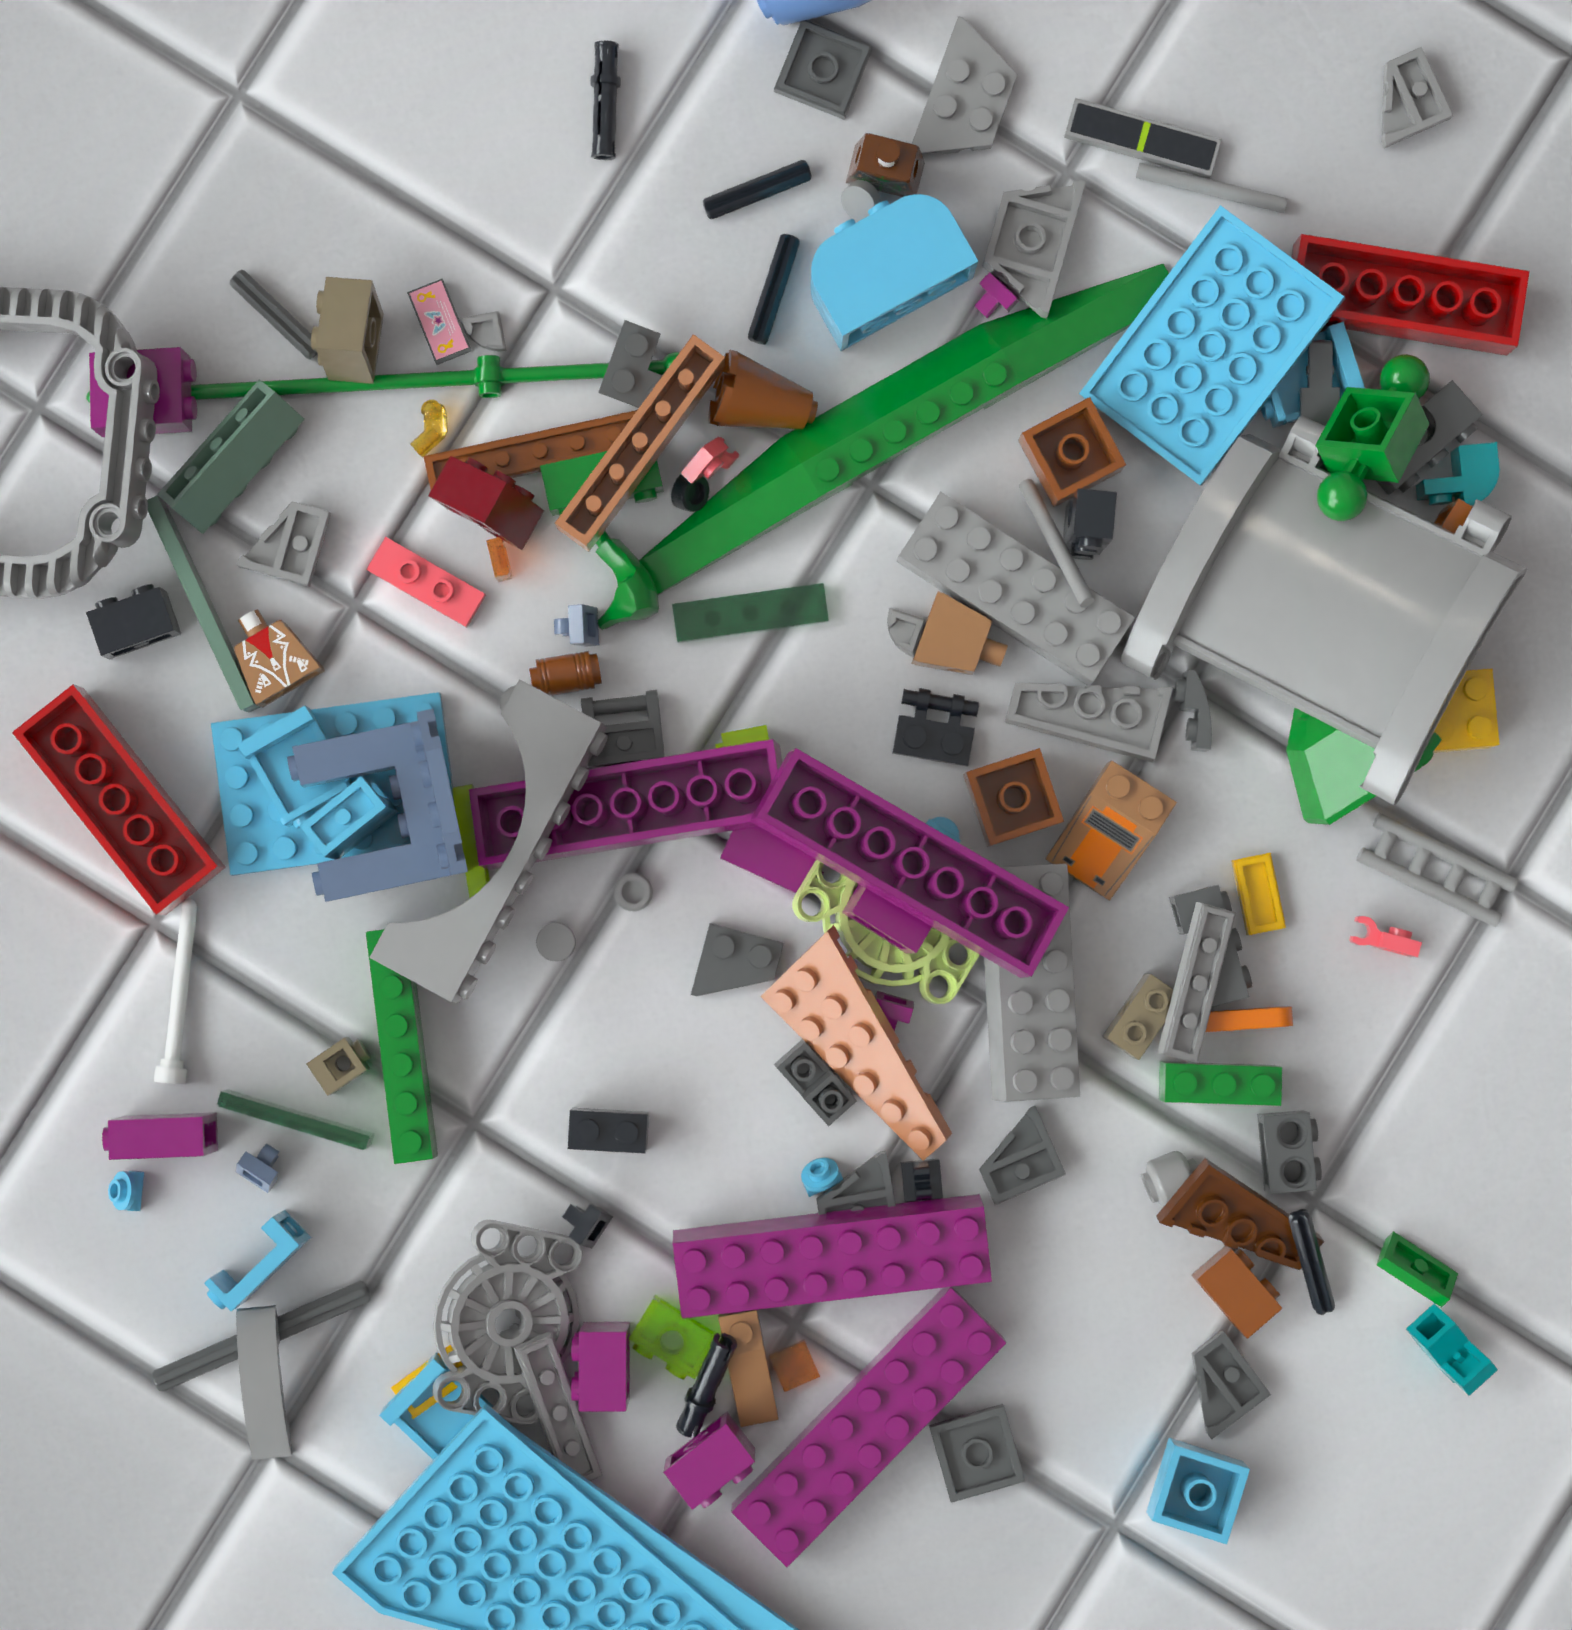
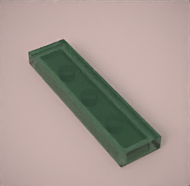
M824 583L672 604L677 643L829 622Z
M228 1089L220 1092L217 1102L218 1107L361 1150L371 1147L374 1133Z

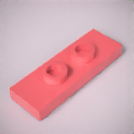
M387 537L384 538L366 569L368 572L466 628L486 596L480 590Z

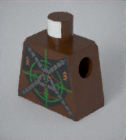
M865 133L854 147L846 183L851 184L856 180H864L871 183L880 192L900 197L917 194L925 161L917 145Z

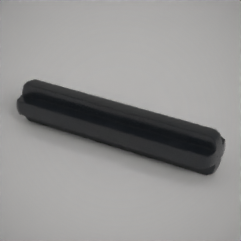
M800 160L709 196L703 200L704 210L709 219H715L811 180L812 176L809 165L805 160Z
M780 235L748 332V339L754 343L765 345L768 342L800 245V240L793 235Z
M1306 1209L1291 1212L1288 1219L1312 1307L1317 1314L1324 1315L1335 1309V1302L1312 1217Z

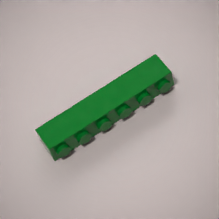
M384 929L366 932L369 957ZM369 958L394 1164L434 1159L438 1156L417 983Z

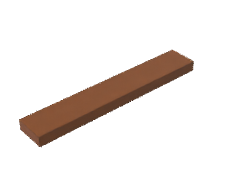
M637 410L424 456L430 489L432 490L450 456L463 462L466 461L467 457H470L488 468L486 473L492 476L497 470L511 478L541 472L540 465L608 451Z

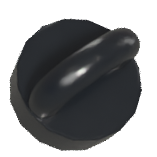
M680 474L672 487V504L689 512L701 510L709 498L710 489L708 481L705 477H701L691 484Z

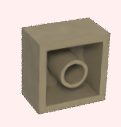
M326 277L324 291L319 290L317 294L316 309L317 313L320 314L319 326H313L311 333V347L317 351L318 364L323 366L328 380L374 384L384 313L373 281Z

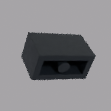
M148 584L133 589L131 597L118 601L117 597H110L95 603L96 609L86 612L100 655L110 660L181 635L167 591L160 587L154 588L153 584Z
M572 1108L569 1114L567 1149L645 1154L648 1146L649 1112Z

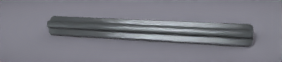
M364 1281L356 1282L278 1316L280 1341L369 1303L371 1296ZM237 1334L154 1370L152 1374L155 1386L159 1391L164 1392L237 1360Z

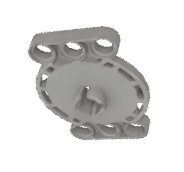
M483 1220L474 1227L471 1233L472 1245L480 1254L468 1259L453 1272L443 1286L435 1306L433 1321L435 1344L443 1362L450 1371L441 1374L435 1380L432 1393L434 1399L444 1409L475 1415L482 1408L479 1405L480 1394L485 1389L494 1388L498 1392V1401L491 1407L507 1422L523 1425L532 1424L539 1420L535 1407L527 1415H519L516 1412L518 1399L524 1395H530L513 1347L546 1332H550L553 1334L563 1363L571 1353L572 1337H574L575 1332H578L579 1310L577 1297L570 1281L564 1274L575 1270L580 1265L583 1251L578 1243L563 1234L496 1220ZM496 1228L500 1233L499 1243L491 1249L483 1248L480 1242L482 1233L486 1229ZM525 1236H533L537 1242L535 1252L529 1256H521L517 1250L519 1241ZM563 1243L570 1244L573 1249L572 1258L564 1264L556 1263L554 1259L555 1249ZM485 1260L489 1263L482 1268L478 1265ZM471 1269L472 1274L462 1282L457 1291L452 1289L460 1277ZM556 1277H558V1278L560 1279V1280H558L557 1282H554V1281L552 1280V1279H554V1278H556ZM565 1290L569 1297L570 1312L567 1310V1304L563 1297ZM449 1296L452 1298V1301L448 1308L447 1321H442L443 1308ZM506 1309H514L516 1316L520 1318V1324L513 1323L509 1329L498 1334L495 1328V1321L498 1315ZM570 1323L569 1334H568V1337H567V1339H566L567 1330H568V1324ZM442 1331L448 1332V1340L453 1349L448 1354L443 1345ZM461 1361L462 1366L456 1368L453 1363ZM450 1381L459 1382L462 1387L460 1396L454 1401L443 1400L442 1389L444 1385Z

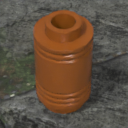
M589 651L542 658L540 660L536 659L537 667L529 668L532 686L552 696L595 689L596 684H602L597 653L589 654Z

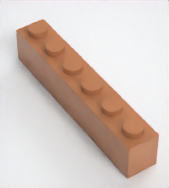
M694 334L691 336L556 520L555 525L560 532L590 552L724 369L725 357Z

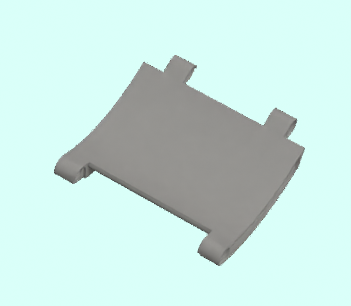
M1301 415L1293 425L1282 449L1251 434L1242 435L1237 438L1208 482L1171 547L1136 619L1120 661L1126 666L1156 680L1163 673L1175 646L1371 746L1375 749L1373 752L1375 759L1365 781L1359 787L1396 805L1405 792L1442 715L1468 667L1506 603L1525 576L1527 568L1493 552L1506 533L1512 516L1477 499L1464 525H1459L1455 533L1367 491L1366 506L1357 517L1348 521H1335L1325 516L1317 503V490L1322 480L1331 473L1320 468L1323 460L1315 446L1325 426Z

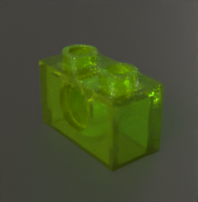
M654 1294L630 1333L629 1340L634 1342L632 1348L642 1356L652 1360L655 1355L667 1362L665 1369L676 1377L685 1380L688 1375L695 1380L710 1349L713 1337L717 1332L692 1317L682 1319L681 1310ZM667 1331H677L682 1335L684 1343L680 1348L671 1350L663 1345L661 1337Z

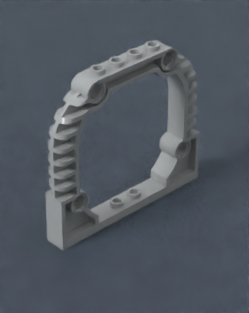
M0 287V330L69 333L82 337L95 349V379L99 387L109 395L100 490L81 509L78 519L77 536L69 543L48 554L28 557L0 555V596L34 599L57 597L86 585L102 567H106L118 551V547H130L140 538L143 519L146 518L148 512V502L145 497L146 484L152 473L149 454L150 444L154 440L156 433L153 420L154 405L157 403L160 393L157 382V368L154 362L137 352L131 335L111 310L97 300L68 290ZM135 364L134 374L127 379L128 369L131 365ZM119 518V528L115 533H112V524L115 519Z

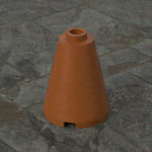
M729 350V353H725V367L716 378L713 386L716 389L715 401L710 400L709 424L729 427L803 429L806 423H813L818 408V402L813 400V392L738 351Z

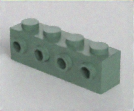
M259 379L157 495L198 531L204 534L210 526L218 522L222 512L228 505L245 491L247 484L259 470L265 468L270 463L273 455L283 443L295 435L298 426L305 419Z

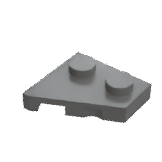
M1422 47L1392 59L1384 65L1381 139L1384 149L1451 119L1453 113Z
M292 501L283 510L274 525L269 526L259 537L261 539L251 550L238 559L237 566L310 587L331 513Z

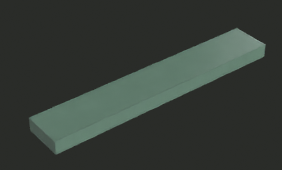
M158 495L148 499V513L239 709L249 713L260 708V706L255 704L236 653L166 502Z

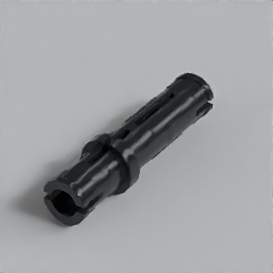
M604 40L594 43L595 67L594 75L590 78V85L594 87L591 157L597 160H613L616 158L617 88L621 86V78L617 76L619 44L614 41Z
M716 1333L714 1335L695 1384L686 1392L684 1398L685 1407L676 1423L678 1432L683 1436L691 1438L693 1433V1436L697 1437L705 1417L713 1410L716 1404L715 1394L728 1368L730 1359L737 1348V1341L729 1334L722 1333L720 1336L719 1333Z

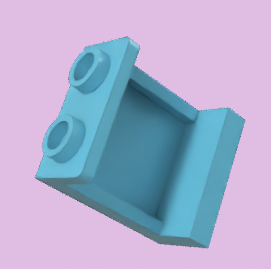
M1344 322L1331 325L1325 331L1318 333L1314 340H1332L1333 342L1332 365L1334 366V375H1332V387H1340V399L1347 387L1365 388ZM1308 348L1260 409L1264 419H1270L1272 428L1295 422L1300 417V388L1308 387V375H1306Z
M307 706L299 708L237 744L244 758L250 761L279 812L282 824L288 827L294 824L296 829L300 828L303 822L315 814V811L321 809L352 784L351 779H344L303 788L299 780L293 781L291 779L287 757L294 755L292 747L327 740L314 714Z
M361 776L303 822L300 828L324 857L340 859L399 811L376 783L369 784Z
M286 1210L272 1216L261 1227L277 1245L246 1276L237 1283L225 1270H222L204 1283L209 1289L207 1292L208 1297L220 1309L227 1307L232 1312L245 1303L311 1238Z
M437 1352L429 1359L422 1371L415 1378H412L383 1407L379 1415L388 1425L391 1426L395 1423L433 1460L474 1417V1415L446 1410L437 1402L416 1418H411L412 1415L408 1411V1407L412 1404L416 1408L432 1397L435 1380L441 1374L450 1371ZM450 1381L444 1385L445 1387L454 1382L458 1387L443 1397V1400L454 1401L460 1396L462 1387L459 1382ZM480 1394V1407H483L485 1404H488L490 1407H493V1405L482 1394Z

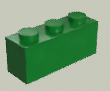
M607 451L540 465L549 510L552 516H560ZM657 460L628 499L634 498L635 503H644L657 499V493L664 492Z
M1160 1061L1159 1100L1171 1103L1281 1106L1282 1067L1257 1064Z

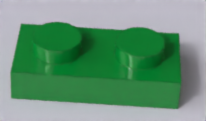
M1394 1231L1385 1239L1376 1264L1441 1308L1450 1300L1458 1276L1456 1271Z

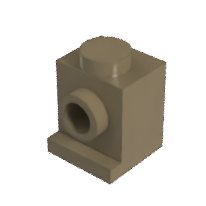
M345 1037L306 1063V1065L327 1096L369 1070L370 1067L366 1061L371 1058V1055L359 1039L352 1042L350 1037ZM341 1056H346L350 1060V1067L346 1071L341 1070L337 1065V1061Z

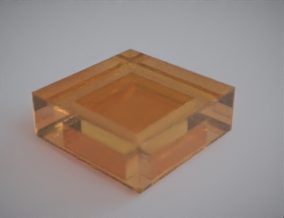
M500 537L486 540L495 578L498 582L511 579L513 575L504 541Z
M805 1339L769 1355L784 1392L820 1377Z

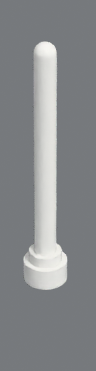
M186 899L182 903L165 1059H161L160 1066H156L154 1082L186 1084L187 1069L183 1068L184 1061H181L180 1058L197 914V903L193 899Z

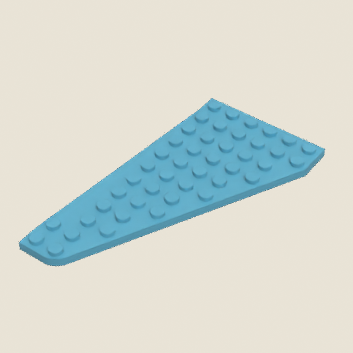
M485 1404L332 1571L333 1575L378 1613L438 1630H799L515 1429L488 1404Z

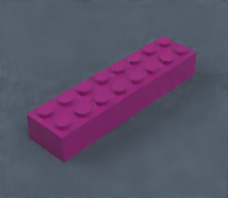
M774 739L589 769V775L579 791L574 789L567 802L571 807L566 819L560 826L555 824L548 837L552 839V843L547 854L542 860L536 859L535 863L758 827L750 819L783 763L780 744ZM525 780L469 789L479 866L489 870L501 868L509 855L522 823L526 794Z
M797 748L791 750L786 755L750 819L752 823L1020 978L1033 976L1069 909L1063 903Z
M980 1194L899 1203L891 1207L882 1205L865 1207L864 1210L856 1211L848 1209L826 1212V1214L822 1215L815 1213L673 1230L672 1244L682 1319L992 1282L985 1212Z
M953 1287L942 1288L732 1503L731 1513L778 1560L788 1567L1007 1343L1004 1337Z

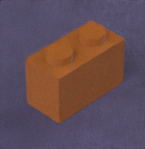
M1224 1246L1191 1276L1237 1330L1248 1339L1283 1309L1275 1300L1280 1294L1266 1278L1259 1281L1250 1271L1255 1266L1254 1263L1240 1248L1234 1252L1230 1247Z

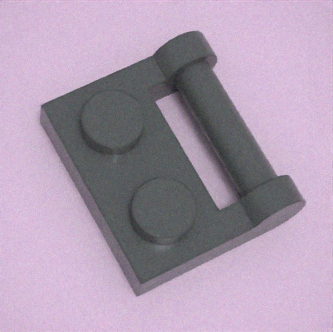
M657 690L646 691V695L593 701V697L581 698L582 713L593 719L599 715L648 710L649 718L648 721L605 725L607 729L604 734L608 735L607 742L598 756L592 755L588 767L665 757Z

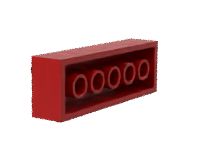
M1301 234L1293 244L1291 258L1345 297L1325 326L1329 327L1344 322L1346 330L1505 356L1518 347L1530 271Z
M72 684L12 732L156 915H167L226 868L84 688Z

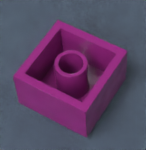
M583 1322L580 1331L575 1332L574 1337H572L571 1357L572 1361H579V1371H575L574 1377H572L571 1399L572 1401H579V1412H626L630 1400V1322Z
M726 1412L702 1430L697 1437H693L667 1457L663 1473L691 1510L700 1504L703 1508H706L722 1495L720 1490L725 1484L731 1480L734 1484H737L754 1470L751 1466L755 1462V1447L730 1414Z

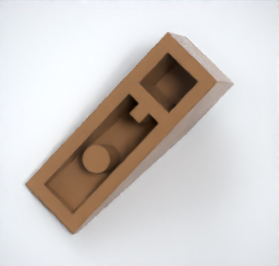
M758 1310L719 1314L721 1334H729L737 1341V1348L730 1359L728 1370L740 1426L745 1427L779 1420Z

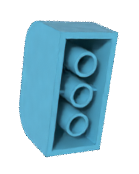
M913 194L902 197L889 204L888 200L882 201L868 210L869 216L858 222L850 219L834 229L835 235L825 240L817 249L811 267V297L840 351L845 350L974 278L978 259L952 213L938 199L928 195Z

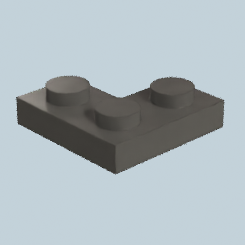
M624 320L598 393L639 408L662 377V375L648 370L661 333Z

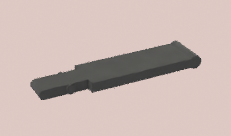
M1313 340L1308 346V366H1306L1308 387L1300 388V416L1303 415L1326 426L1340 400V387H1332V375H1334L1332 340ZM1323 462L1320 468L1328 472Z

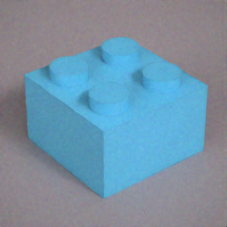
M1169 1438L1146 1513L1154 1522L1227 1544L1250 1468L1242 1460Z

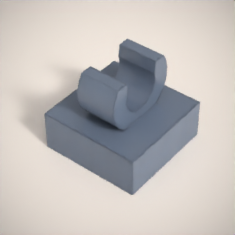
M584 604L568 605V618L554 619V634L569 636L570 644L584 647L599 646L597 607Z
M267 1143L257 1158L245 1151L237 1163L236 1173L269 1193L278 1177V1172L272 1169V1166L279 1157V1151Z

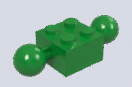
M1402 354L1390 359L1384 365L1380 374L1382 390L1347 387L1315 444L1328 472L1331 473L1322 480L1317 490L1318 506L1328 518L1335 521H1348L1357 517L1363 511L1368 497L1367 488L1363 482L1364 479L1399 483L1429 426V421L1419 399L1426 393L1429 387L1430 374L1426 364L1418 357Z

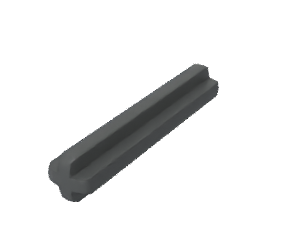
M239 270L231 278L229 283L232 288L307 359H312L317 355V351L311 347V333L245 270Z

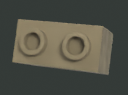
M1145 973L1102 1037L1132 1058L1140 1060L1165 1023L1173 989L1152 974Z

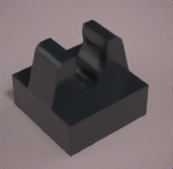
M939 1159L900 1162L905 1202L943 1198Z
M570 1204L562 1218L574 1226L568 1237L579 1245L592 1249L613 1216L604 1209L591 1204L586 1211Z

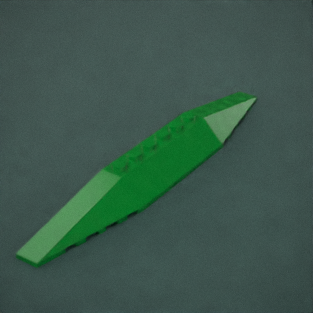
M1160 264L1052 300L1047 319L1040 317L1031 308H1027L979 324L815 417L812 424L806 423L803 429H794L785 434L711 497L701 510L689 516L639 560L651 575L658 595L853 485L854 481L983 408L984 410L1129 328L1168 276L1169 272L1164 264Z

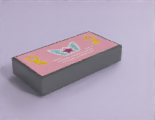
M443 278L407 292L436 365L472 351Z

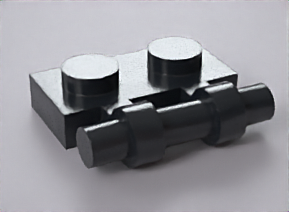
M919 688V691L904 689L901 704L916 706L914 717L899 715L892 754L968 767L975 728L960 726L962 715L977 717L979 702L965 700L964 695L953 694V697L930 694L931 690ZM933 709L950 712L948 723L926 720L927 710Z

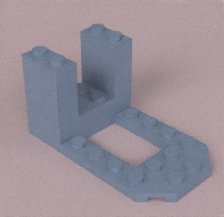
M433 709L417 712L418 721L292 747L294 755L287 757L291 779L293 781L299 780L303 788L395 769L396 775L389 776L394 800L402 799L405 812L397 814L402 838L410 837L411 844L317 863L319 871L312 873L316 896L324 895L325 902L468 872Z

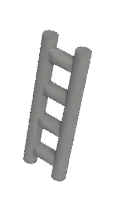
M1378 813L1373 827L1383 831L1374 852L1363 847L1356 861L1493 927L1499 924L1502 914L1491 908L1501 888L1511 893L1515 890L1518 884L1517 878L1384 814ZM1397 838L1418 848L1409 868L1387 859ZM1431 855L1452 864L1443 885L1422 876ZM1466 871L1487 881L1478 902L1457 892Z

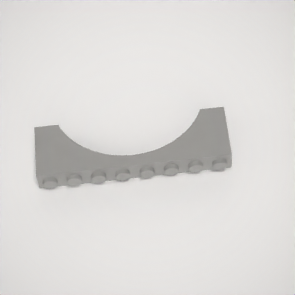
M520 679L501 712L502 717L517 741L522 756L526 784L522 823L509 855L493 878L477 894L456 908L421 921L388 923L369 957L452 1003H460L462 998L468 999L473 992L478 980L474 977L481 963L485 965L493 955L496 944L492 942L499 928L504 930L510 923L515 909L511 907L518 893L523 895L530 886L533 879V874L530 871L536 859L542 860L547 854L552 843V839L548 838L555 824L560 826L566 819L571 807L567 802L574 789L579 791L589 775V770L586 769L592 755L598 756L601 753L608 739V735L604 734L607 726Z

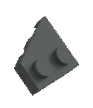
M709 923L691 995L701 996L774 980L784 943Z
M1223 1330L1191 1353L1205 1430L1211 1439L1215 1438L1271 1395Z

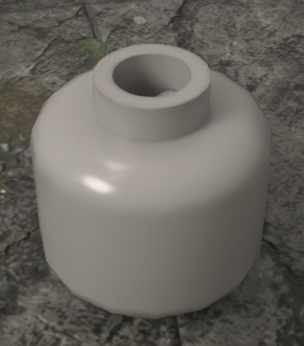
M1172 1151L1147 1162L1146 1173L1141 1174V1177L1152 1203L1159 1202L1163 1207L1198 1167L1194 1158L1187 1160L1181 1152Z

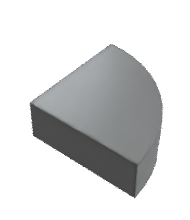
M499 311L461 318L467 334L476 344L491 351H507Z
M889 608L887 625L890 637L902 652L913 657L926 620Z

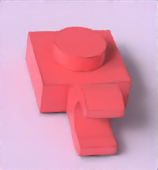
M717 437L697 452L681 474L691 484L703 476L710 479L720 468H730L739 457V453L736 451L728 453L726 450L729 447L724 443L725 440L722 437Z
M1366 916L1355 917V922L1366 926L1367 934L1363 938L1350 936L1349 941L1355 945H1370L1408 957H1418L1422 942L1412 940V932L1395 927H1390L1388 933L1381 932L1371 918Z

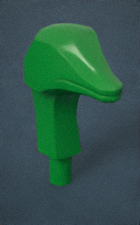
M604 531L596 542L599 548L595 552L613 570L618 587L612 603L598 619L597 624L602 630L623 622L648 619L658 613L659 610L658 592L647 569L619 539L610 538L607 532Z

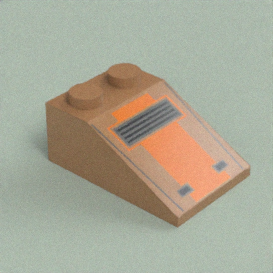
M1111 760L1102 769L1045 860L1052 864H1067L1070 876L1110 901L1152 842L1177 802Z

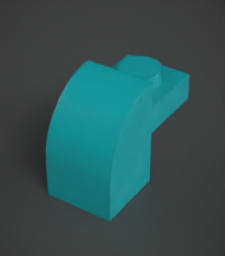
M1497 442L1460 445L1450 452L1453 477L1424 479L1415 485L1417 500L1429 499V505L1452 503V497H1455V501L1461 499L1473 507L1476 499L1484 500L1497 484L1500 471Z
M1435 1303L1406 1328L1411 1337L1434 1364L1468 1396L1498 1371L1492 1361L1468 1340L1458 1325Z

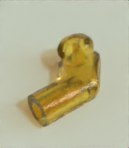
M434 399L423 403L421 413L424 415V431L410 443L422 458L436 447L448 433V413L444 405Z

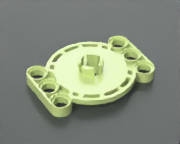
M816 860L793 898L792 909L795 915L805 922H818L822 920L824 933L834 925L840 935L841 942L848 950L845 953L846 956L851 955L853 960L857 959L861 964L872 968L870 975L857 968L855 972L859 978L873 984L892 987L919 982V991L927 1002L933 1004L950 1002L956 996L980 954L964 946L967 950L966 960L960 965L953 964L949 958V949L953 944L959 942L933 927L917 953H904L842 913L858 884L842 874L836 882H827L822 876L824 864ZM809 893L817 895L821 901L820 911L814 916L807 915L802 909V900ZM835 914V923L831 924L830 916ZM919 968V974L914 976V970ZM884 972H902L903 979L886 980L880 979ZM937 975L942 976L948 984L947 992L940 998L934 997L929 990L930 981Z

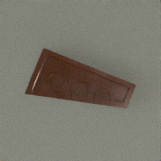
M1206 1158L1203 1159L1156 1215L1160 1224L1169 1227L1175 1225L1187 1229L1190 1234L1202 1238L1208 1236L1220 1240L1225 1246L1237 1250L1240 1247L1254 1252L1258 1257L1297 1270L1302 1268L1288 1219L1289 1214ZM1316 1232L1317 1240L1320 1247L1324 1243V1240L1322 1239L1320 1234Z

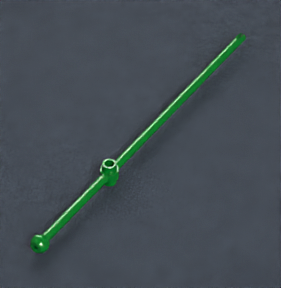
M680 352L669 353L664 357V360H651L648 370L664 375ZM483 355L477 358L478 367L474 368V370L375 375L374 384L328 380V378L262 382L278 395L475 385L478 387L479 397L497 398L502 395L501 386L505 383L604 378L609 363L503 368L500 366L499 356ZM257 381L191 385V396H194L196 400L241 398L247 394ZM89 391V392L87 393V395H86V399H87V401H88L89 403H90V391Z

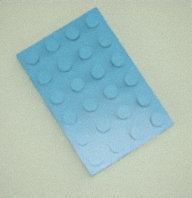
M1220 205L1079 394L1085 399L1090 397L1098 409L1202 486L1338 309L1345 297Z
M440 692L311 710L327 739L418 721L417 712L433 709L453 797V781ZM292 712L211 723L231 876L316 865L317 863L335 860L324 857L301 828L296 829L294 824L289 827L282 824L279 812L250 761L244 758L237 745L239 742ZM395 769L364 775L363 777L369 784L376 783L399 812L342 858L411 844L410 837L402 838L397 814L405 812L402 799L394 800L389 776L396 775ZM354 777V778H350V779H351V781H352V783H353V782L356 781L359 777Z

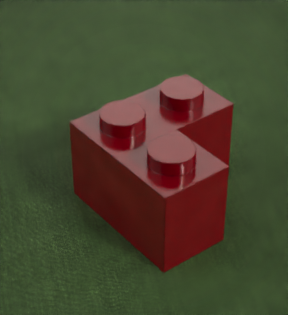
M450 456L428 496L447 510L476 523L494 537L523 550L545 511L532 502L535 495L516 485L514 479L496 470L493 476L486 473L488 468L470 457H467L466 461L463 462Z

